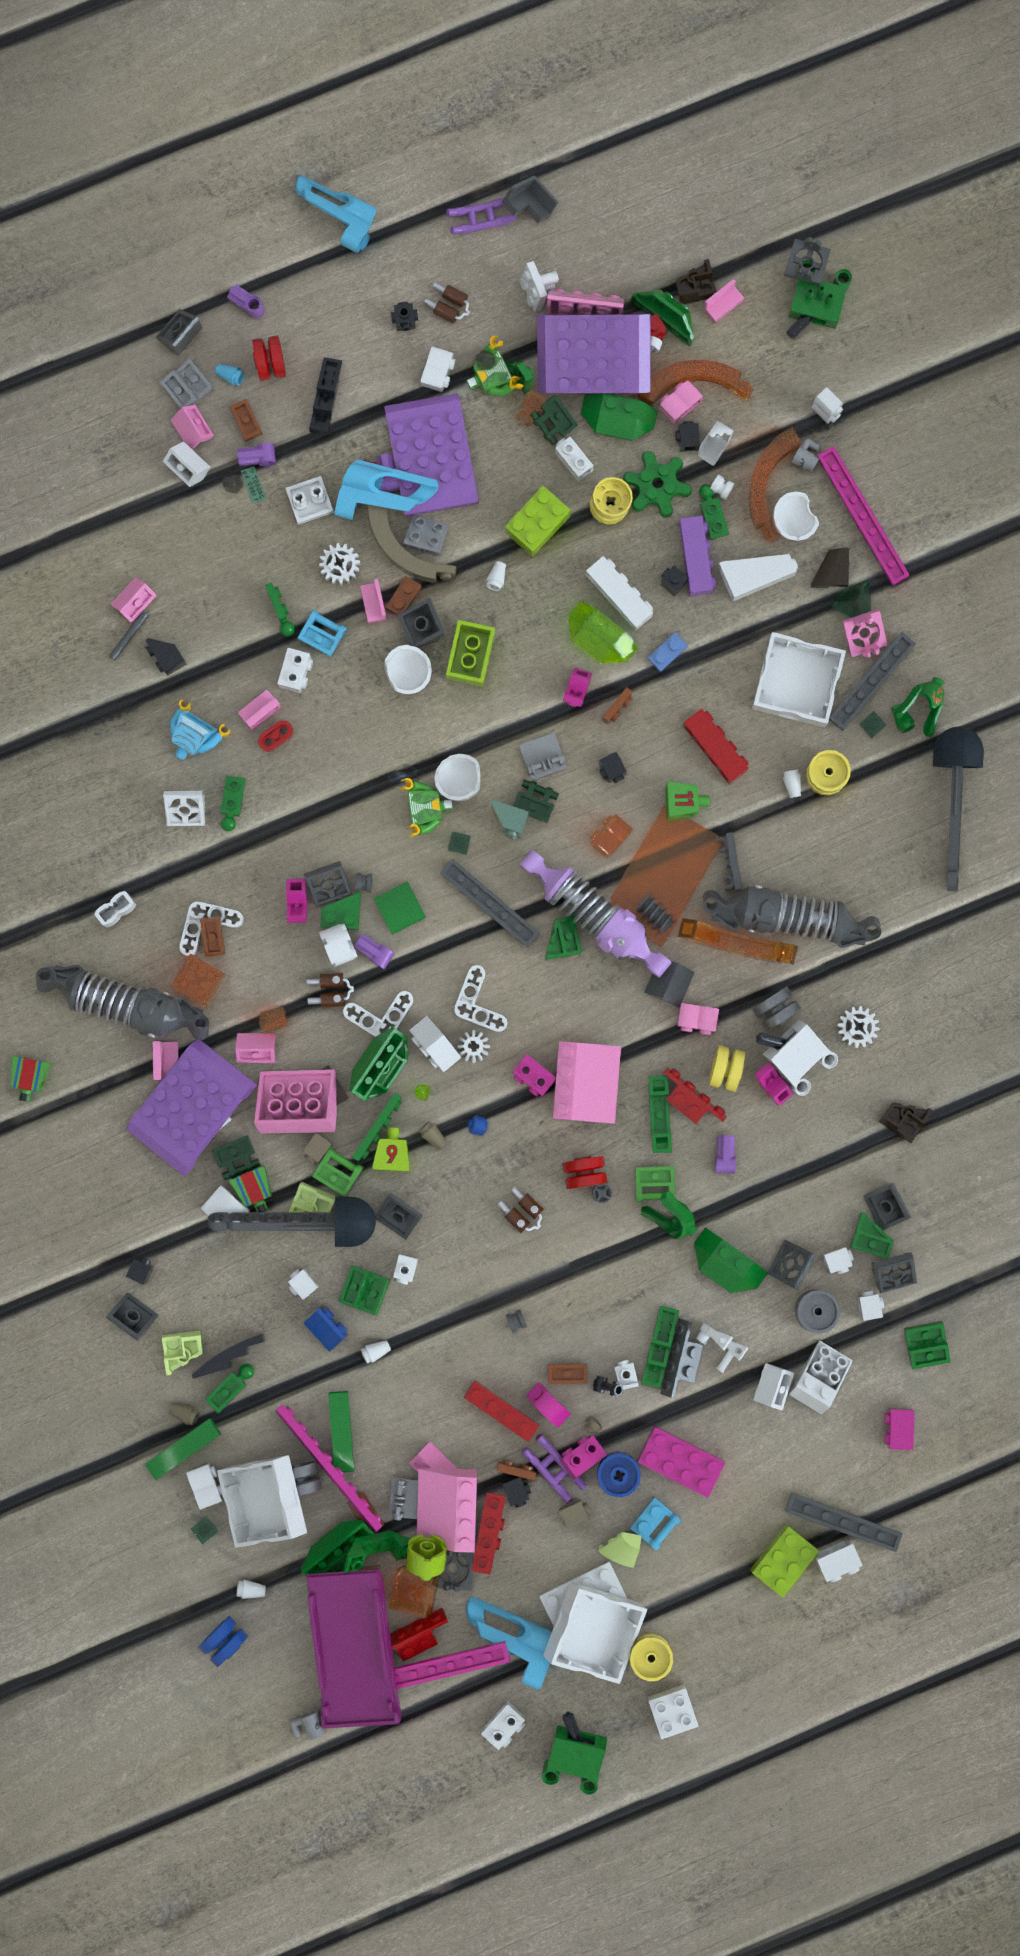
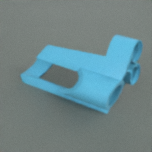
M356 459L355 463L349 466L344 475L334 515L353 520V514L355 509L358 508V503L409 512L417 504L419 505L429 500L438 491V482L435 479ZM384 476L420 484L419 489L409 497L380 491Z

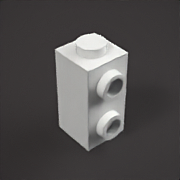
M571 437L566 440L563 438L556 444L555 454L578 482L593 471L594 465Z

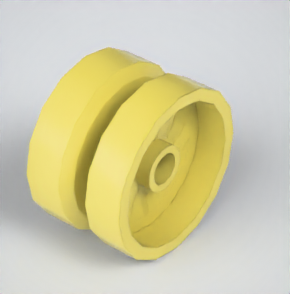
M835 750L819 752L813 757L806 769L808 785L814 792L820 795L830 796L838 793L850 778L851 767L849 761L843 754ZM827 770L831 772L830 775L826 774Z
M718 1045L710 1073L709 1086L719 1088L725 1077V1090L736 1092L744 1069L745 1051L735 1049L730 1060H728L729 1047Z
M644 1633L635 1639L630 1651L629 1661L634 1673L638 1677L646 1681H658L666 1677L671 1671L673 1653L668 1642L661 1635ZM649 1655H654V1659L648 1660Z

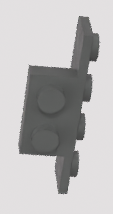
M678 1319L675 1327V1335L670 1348L671 1352L666 1365L664 1381L661 1385V1395L670 1398L675 1397L678 1380L695 1382L703 1344L688 1341L692 1326L690 1321Z

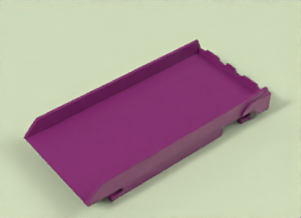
M380 1570L306 1574L307 1598L319 1689H321L322 1695L320 1699L322 1729L399 1724L402 1716L397 1692L383 1576Z

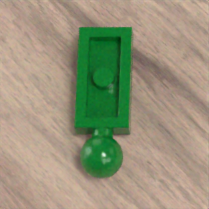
M704 484L699 489L700 497L705 499V502L700 503L704 520L707 521L710 540L727 536L729 531L719 498L712 499L714 493L710 488L711 485Z
M272 582L268 583L265 587L281 623L280 633L284 636H291L294 633L295 627L287 620L286 615L289 612L285 603L282 605L279 598L282 596L278 586L274 587Z
M226 776L220 810L221 814L226 815L221 820V827L225 831H232L235 828L236 821L233 816L240 817L246 782L245 778Z
M243 1364L239 1368L238 1375L232 1372L205 1401L219 1414L247 1386L243 1380L253 1377V1366Z

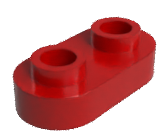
M279 721L262 733L258 739L260 748L265 752H271L289 740L293 735L291 724L287 721ZM281 729H287V733L281 734ZM271 740L272 743L271 745L267 746L265 745V741Z

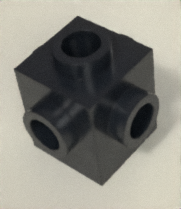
M400 302L394 305L395 312H391L392 324L396 323L397 331L416 329L415 321H418L417 309H413V303Z

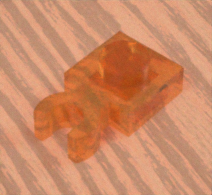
M532 389L521 404L525 410L517 414V419L519 420L521 416L525 415L527 417L525 425H529L531 422L530 414L535 410L539 414L542 410L540 406L547 399Z

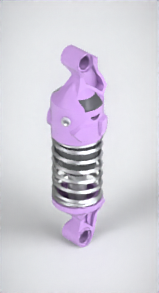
M530 850L519 865L529 874L540 877L544 884L545 900L548 903L550 902V904L555 905L563 897L565 900L559 907V911H562L568 903H571L572 906L566 913V917H569L574 912L575 918L573 923L580 920V928L583 929L585 927L588 929V934L593 933V939L598 942V946L606 953H612L619 960L634 958L644 961L647 965L646 968L658 978L662 976L672 962L659 952L657 954L650 952L646 942V927L636 920V916L628 909L624 910L618 905H611V899L605 900L603 898L604 893L596 895V887L591 888L585 893L589 887V881L579 886L582 876L575 878L577 871L572 867L558 870L546 868L543 863L544 859L534 850Z

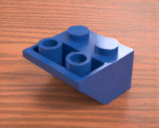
M320 1307L304 1322V1325L330 1352L348 1336L346 1333L347 1328L341 1322L337 1323L333 1319L335 1315L329 1308L326 1307L324 1309Z

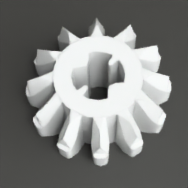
M472 1030V1037L465 1032L467 1040L460 1037L459 1041L464 1043V1045L457 1046L458 1049L465 1050L461 1051L459 1055L463 1056L467 1053L465 1061H468L471 1056L472 1063H476V1056H478L480 1061H483L480 1054L488 1056V1052L483 1050V1048H490L488 1044L483 1045V1043L488 1041V1038L486 1037L481 1040L482 1032L478 1034V1037H475V1030ZM471 1042H476V1045H479V1049L476 1048V1052H472V1049L468 1048L469 1044L472 1045Z

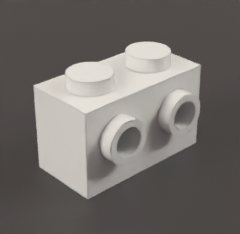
M185 442L171 447L163 460L189 487L202 481L210 469V466Z
M287 648L277 683L279 688L301 693L302 688H306L308 682L306 674L307 671H311L313 665L310 653Z
M765 1363L753 1400L769 1407L783 1410L794 1373Z
M507 1700L483 1727L481 1735L498 1750L502 1746L505 1748L511 1742V1736L514 1732L519 1733L525 1726V1716Z

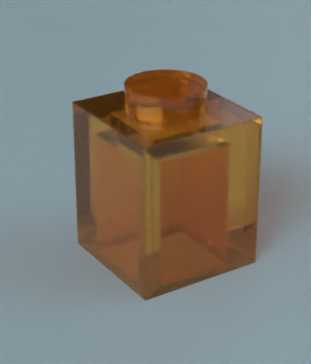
M284 1007L260 1012L261 1017L258 1018L260 1028H264L266 1032L289 1027Z

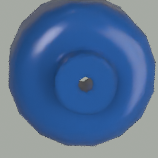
M474 1115L467 1122V1127H469L471 1134L481 1136L487 1130L488 1122L484 1117Z

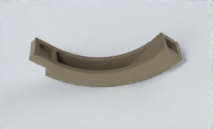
M368 505L369 519L375 540L384 555L398 569L416 579L436 583L437 576L444 580L456 578V566L429 563L407 552L398 543L390 529L388 508Z

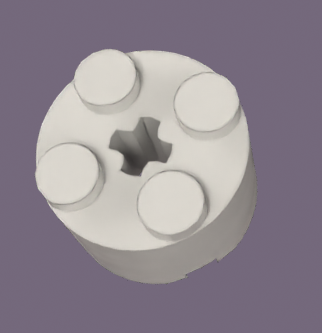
M338 924L319 932L333 968L358 957L345 924Z

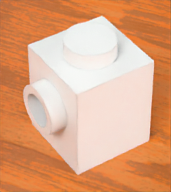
M846 1247L822 1255L830 1274L838 1272V1274L849 1271L848 1267L853 1266L851 1262L854 1261L852 1252L847 1250Z
M399 1254L393 1276L397 1278L396 1282L408 1285V1281L413 1282L418 1262L417 1258Z
M297 1269L290 1275L291 1280L288 1282L290 1284L288 1287L295 1296L299 1295L303 1300L319 1287L305 1269L302 1271Z
M873 1291L862 1292V1296L857 1297L861 1320L882 1318V1309H884L883 1298L879 1297V1294H873Z

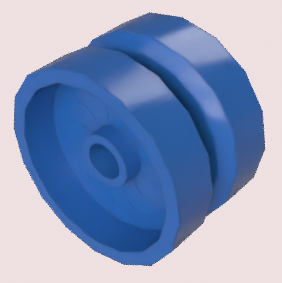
M615 1451L608 1453L601 1459L597 1468L599 1485L604 1492L611 1496H628L636 1490L640 1483L641 1474L639 1466L634 1458L626 1452ZM620 1470V1473L622 1472V1475L620 1477H616L615 1471Z
M230 1616L198 1646L204 1654H209L214 1648H217L210 1659L216 1667H219L226 1659L228 1660L249 1636L243 1629H238L232 1635L229 1634L236 1627V1622Z

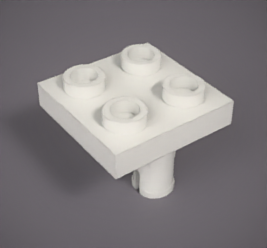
M534 261L526 264L520 279V285L522 290L526 291L528 305L533 308L535 313L542 310L548 296L547 292L555 289L554 283H557L559 278L556 271L540 275Z
M321 476L286 488L298 525L334 513Z

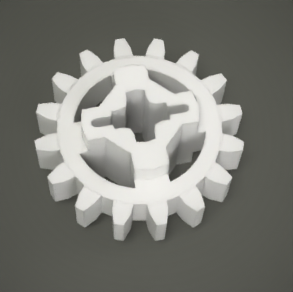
M337 543L336 548L330 545V551L324 549L325 556H320V560L323 563H320L319 567L324 568L321 574L326 575V581L332 579V584L334 585L336 581L343 585L344 580L349 584L350 577L356 578L354 572L360 571L356 567L360 565V561L356 560L359 556L357 553L353 554L354 548L348 550L347 544H344L343 548L340 547L339 543ZM332 556L331 563L327 565L329 558ZM336 558L343 564V570L337 565ZM352 563L350 571L347 572L348 566H350Z
M859 1006L856 1011L854 1007H851V1013L846 1010L844 1011L845 1017H839L842 1023L837 1024L841 1028L837 1033L843 1034L841 1040L847 1039L848 1046L854 1043V1048H858L859 1044L862 1047H866V1041L872 1044L871 1037L877 1038L874 1032L880 1030V1028L875 1027L879 1020H873L875 1013L869 1015L868 1008L862 1011V1006ZM854 1015H862L865 1018L857 1019ZM846 1022L850 1024L848 1031H846ZM855 1023L862 1025L860 1028L862 1031H855ZM869 1023L871 1026L870 1033L867 1031V1024ZM857 1035L863 1040H856L851 1037Z

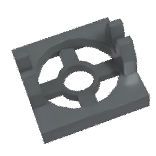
M811 237L806 238L805 241L795 239L784 276L820 286L831 249L822 247V243L818 239L815 243L812 242ZM808 249L806 256L802 258L795 256L799 251ZM814 251L820 256L821 264L815 262L812 258ZM804 259L812 261L810 268L803 267L802 261ZM793 263L799 264L800 268L795 269ZM812 269H817V270H819V271H818L817 273H815V274H813V273L811 272Z
M340 861L304 873L316 906L352 894ZM333 872L340 877L332 879L328 877L327 873ZM322 876L321 884L314 886L315 879ZM326 882L334 883L329 889L323 887ZM341 884V887L334 892L336 885ZM323 890L328 892V894H320L318 892Z
M784 1240L767 1274L798 1290L816 1255ZM793 1252L791 1256L785 1258L787 1254ZM800 1253L804 1258L802 1266L798 1265L797 1261ZM790 1259H794V1265L787 1269V1262ZM781 1263H783V1268H784L782 1274H781ZM791 1271H799L794 1278H787Z
M911 1252L871 1263L879 1293L917 1283L914 1258ZM905 1263L907 1268L901 1269L898 1268V1265ZM892 1267L888 1274L882 1275L885 1268ZM895 1272H901L898 1277H891Z
M447 1550L446 1556H452V1561L445 1565V1571L450 1575V1583L442 1579L441 1575L433 1577V1587L443 1588L445 1591H471L473 1579L472 1564L475 1553ZM458 1557H463L468 1567L461 1566L458 1562ZM451 1563H457L460 1568L459 1572L451 1574L448 1566ZM460 1573H468L463 1581L455 1584L456 1576Z

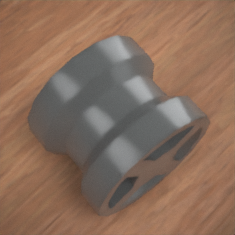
M357 873L355 892L365 890L367 893H371L372 874L362 875Z
M599 1184L594 1187L592 1196L596 1202L606 1203L611 1199L612 1191L608 1185Z
M520 1309L514 1314L506 1315L512 1333L516 1332L518 1328L524 1329L527 1327Z

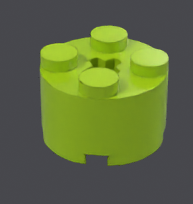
M419 1534L412 1537L408 1542L406 1570L419 1576L421 1580L429 1581L432 1577L438 1576L445 1571L446 1542L436 1535L430 1534V1537H423L424 1534Z

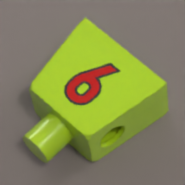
M388 1128L387 1139H379L373 1162V1170L410 1171L407 1140H399V1128Z

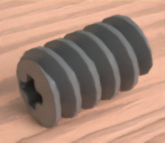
M650 892L639 902L636 911L641 912L644 910L642 917L649 916L647 922L651 923L654 921L653 928L660 927L658 933L662 934L678 919L672 921L674 914L666 915L668 908L661 910L663 903L661 902L656 905L657 897L651 899L652 892Z

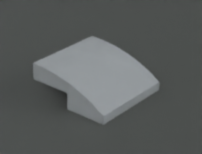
M190 358L176 371L172 370L160 382L180 408L195 405L215 388Z

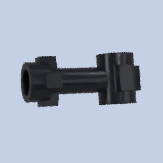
M598 1375L594 1380L593 1391L604 1394L605 1390H607L614 1397L620 1396L623 1393V1386L619 1382L613 1381V1384L607 1382L608 1378Z

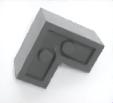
M535 175L511 186L502 200V203L513 215L526 210L537 223L548 219L558 205L555 197Z

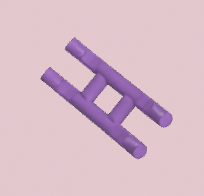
M504 197L490 202L446 210L447 216L461 217L468 214L470 225L451 226V234H469L474 231L504 226L517 220V217L511 213L495 219L493 209L505 206L502 203ZM486 210L488 221L477 223L475 213Z
M539 1434L536 1440L549 1455L540 1462L527 1447L523 1448L521 1453L568 1504L573 1498L559 1482L567 1475L570 1478L571 1476L560 1462L563 1457L542 1434ZM554 1460L562 1468L555 1476L546 1468ZM580 1476L573 1480L581 1491L587 1487V1484Z

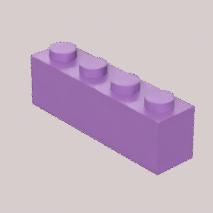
M703 516L680 518L679 529L686 576L689 577L687 581L689 597L712 594L713 588H716L715 577H711L710 571L713 569L712 558L708 557L710 541L709 539L706 540L705 533L708 532L707 521H703Z

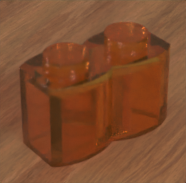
M617 814L613 817L609 816L603 822L604 828L601 831L597 829L590 837L592 839L590 845L606 859L616 851L633 831V828Z

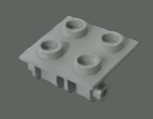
M413 515L403 544L408 549L417 550L418 548L419 552L421 549H424V553L428 550V553L434 554V556L441 555L449 524Z
M555 732L519 745L531 781L567 768L565 757L561 752Z
M392 1477L388 1516L394 1517V1520H401V1518L417 1519L418 1480Z

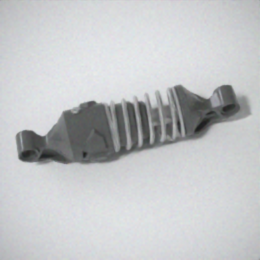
M759 885L754 887L748 886L741 893L727 901L714 890H708L703 894V908L712 916V921L722 922L733 931L744 928L748 932L757 930L760 933H776L780 930L783 935L790 932L792 936L799 932L802 938L808 933L811 939L816 937V935L820 941L826 937L828 942L836 943L841 948L849 947L853 944L865 946V942L878 939L882 934L880 921L877 917L869 916L865 920L857 922L841 901L833 902L831 900L828 911L825 913L824 899L820 901L818 911H814L816 902L814 897L809 903L806 902L805 896L802 897V900L797 898L796 894L793 897H788V894L785 893L783 896L782 892L762 888ZM715 900L716 902L710 904L707 901ZM811 926H816L812 935ZM871 926H875V927H876V928L873 929V930L868 929V928L871 927ZM820 927L825 928L822 936Z
M80 965L40 968L36 973L37 989L46 993L59 988L65 996L70 1010L82 1013L89 1001L88 1014L92 1015L98 1004L97 1018H100L104 1013L106 1014V1021L112 1017L116 1024L122 1021L124 1026L128 1025L129 1028L138 1030L140 1034L148 1035L152 1038H155V1036L163 1038L169 1033L184 1027L188 1028L192 1036L197 1040H204L209 1034V1019L203 1014V1010L193 1007L183 996L170 997L169 993L162 992L161 994L160 991L154 988L144 989L140 987L136 990L134 985L127 987L125 982L118 985L115 979L109 982L108 977L100 979L98 974L92 976L91 972L83 970ZM97 978L96 987H92L93 980ZM103 981H106L105 990L101 989Z

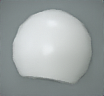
M796 491L787 493L778 500L773 509V525L776 531L786 539L794 541L807 539L815 533L819 526L817 517L810 511V501L807 494Z
M410 645L398 646L389 653L384 662L388 681L397 692L404 694L417 693L424 689L430 681L432 673L431 662L426 653L417 647Z
M465 754L451 755L443 760L436 769L434 777L435 785L441 795L457 802L466 801L475 796L480 789V767L478 761Z

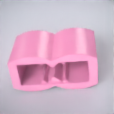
M688 380L677 384L674 388L675 392L671 395L666 394L660 400L659 409L674 425L698 406L703 399L702 394Z
M681 1003L677 1027H681V1031L692 1032V1029L700 1030V1034L711 1035V1032H716L719 1009Z

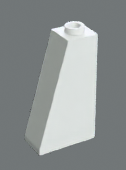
M790 554L723 561L718 565V570L732 602L795 576L796 569H798L796 560L794 558L791 559Z

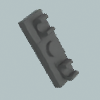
M733 832L726 833L727 839L723 837L717 838V842L725 843L724 848H719L718 851L723 853L728 849L729 857L725 858L727 869L731 868L732 876H723V880H731V884L724 886L725 890H730L735 886L736 892L743 891Z

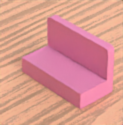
M734 279L704 303L703 310L714 323L744 301V297L735 287L736 281Z
M196 405L182 407L171 419L183 442L192 450L200 442L209 441L214 437Z
M135 577L111 603V606L132 623L157 595L143 581Z
M374 579L375 583L360 586L368 624L387 620L378 579Z
M265 690L241 709L238 714L248 727L254 730L279 710L281 705L268 690Z
M238 1033L235 1048L237 1063H275V1033Z
M153 1041V1080L162 1081L179 1059L178 1042Z
M432 1442L427 1443L409 1462L417 1472L419 1467L456 1468Z

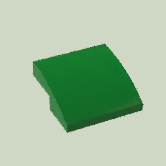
M408 881L374 898L392 935L426 918Z
M351 1265L338 1302L377 1316L391 1279Z
M942 1321L904 1328L912 1369L951 1362L944 1323Z

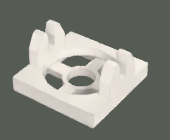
M164 791L163 797L167 826H205V794L202 791ZM175 799H180V804L177 807H172V802ZM186 799L194 800L198 806H191L187 803ZM184 806L189 808L190 811L188 813H181L179 808ZM173 813H177L182 818L175 816ZM191 813H198L195 817L188 818Z

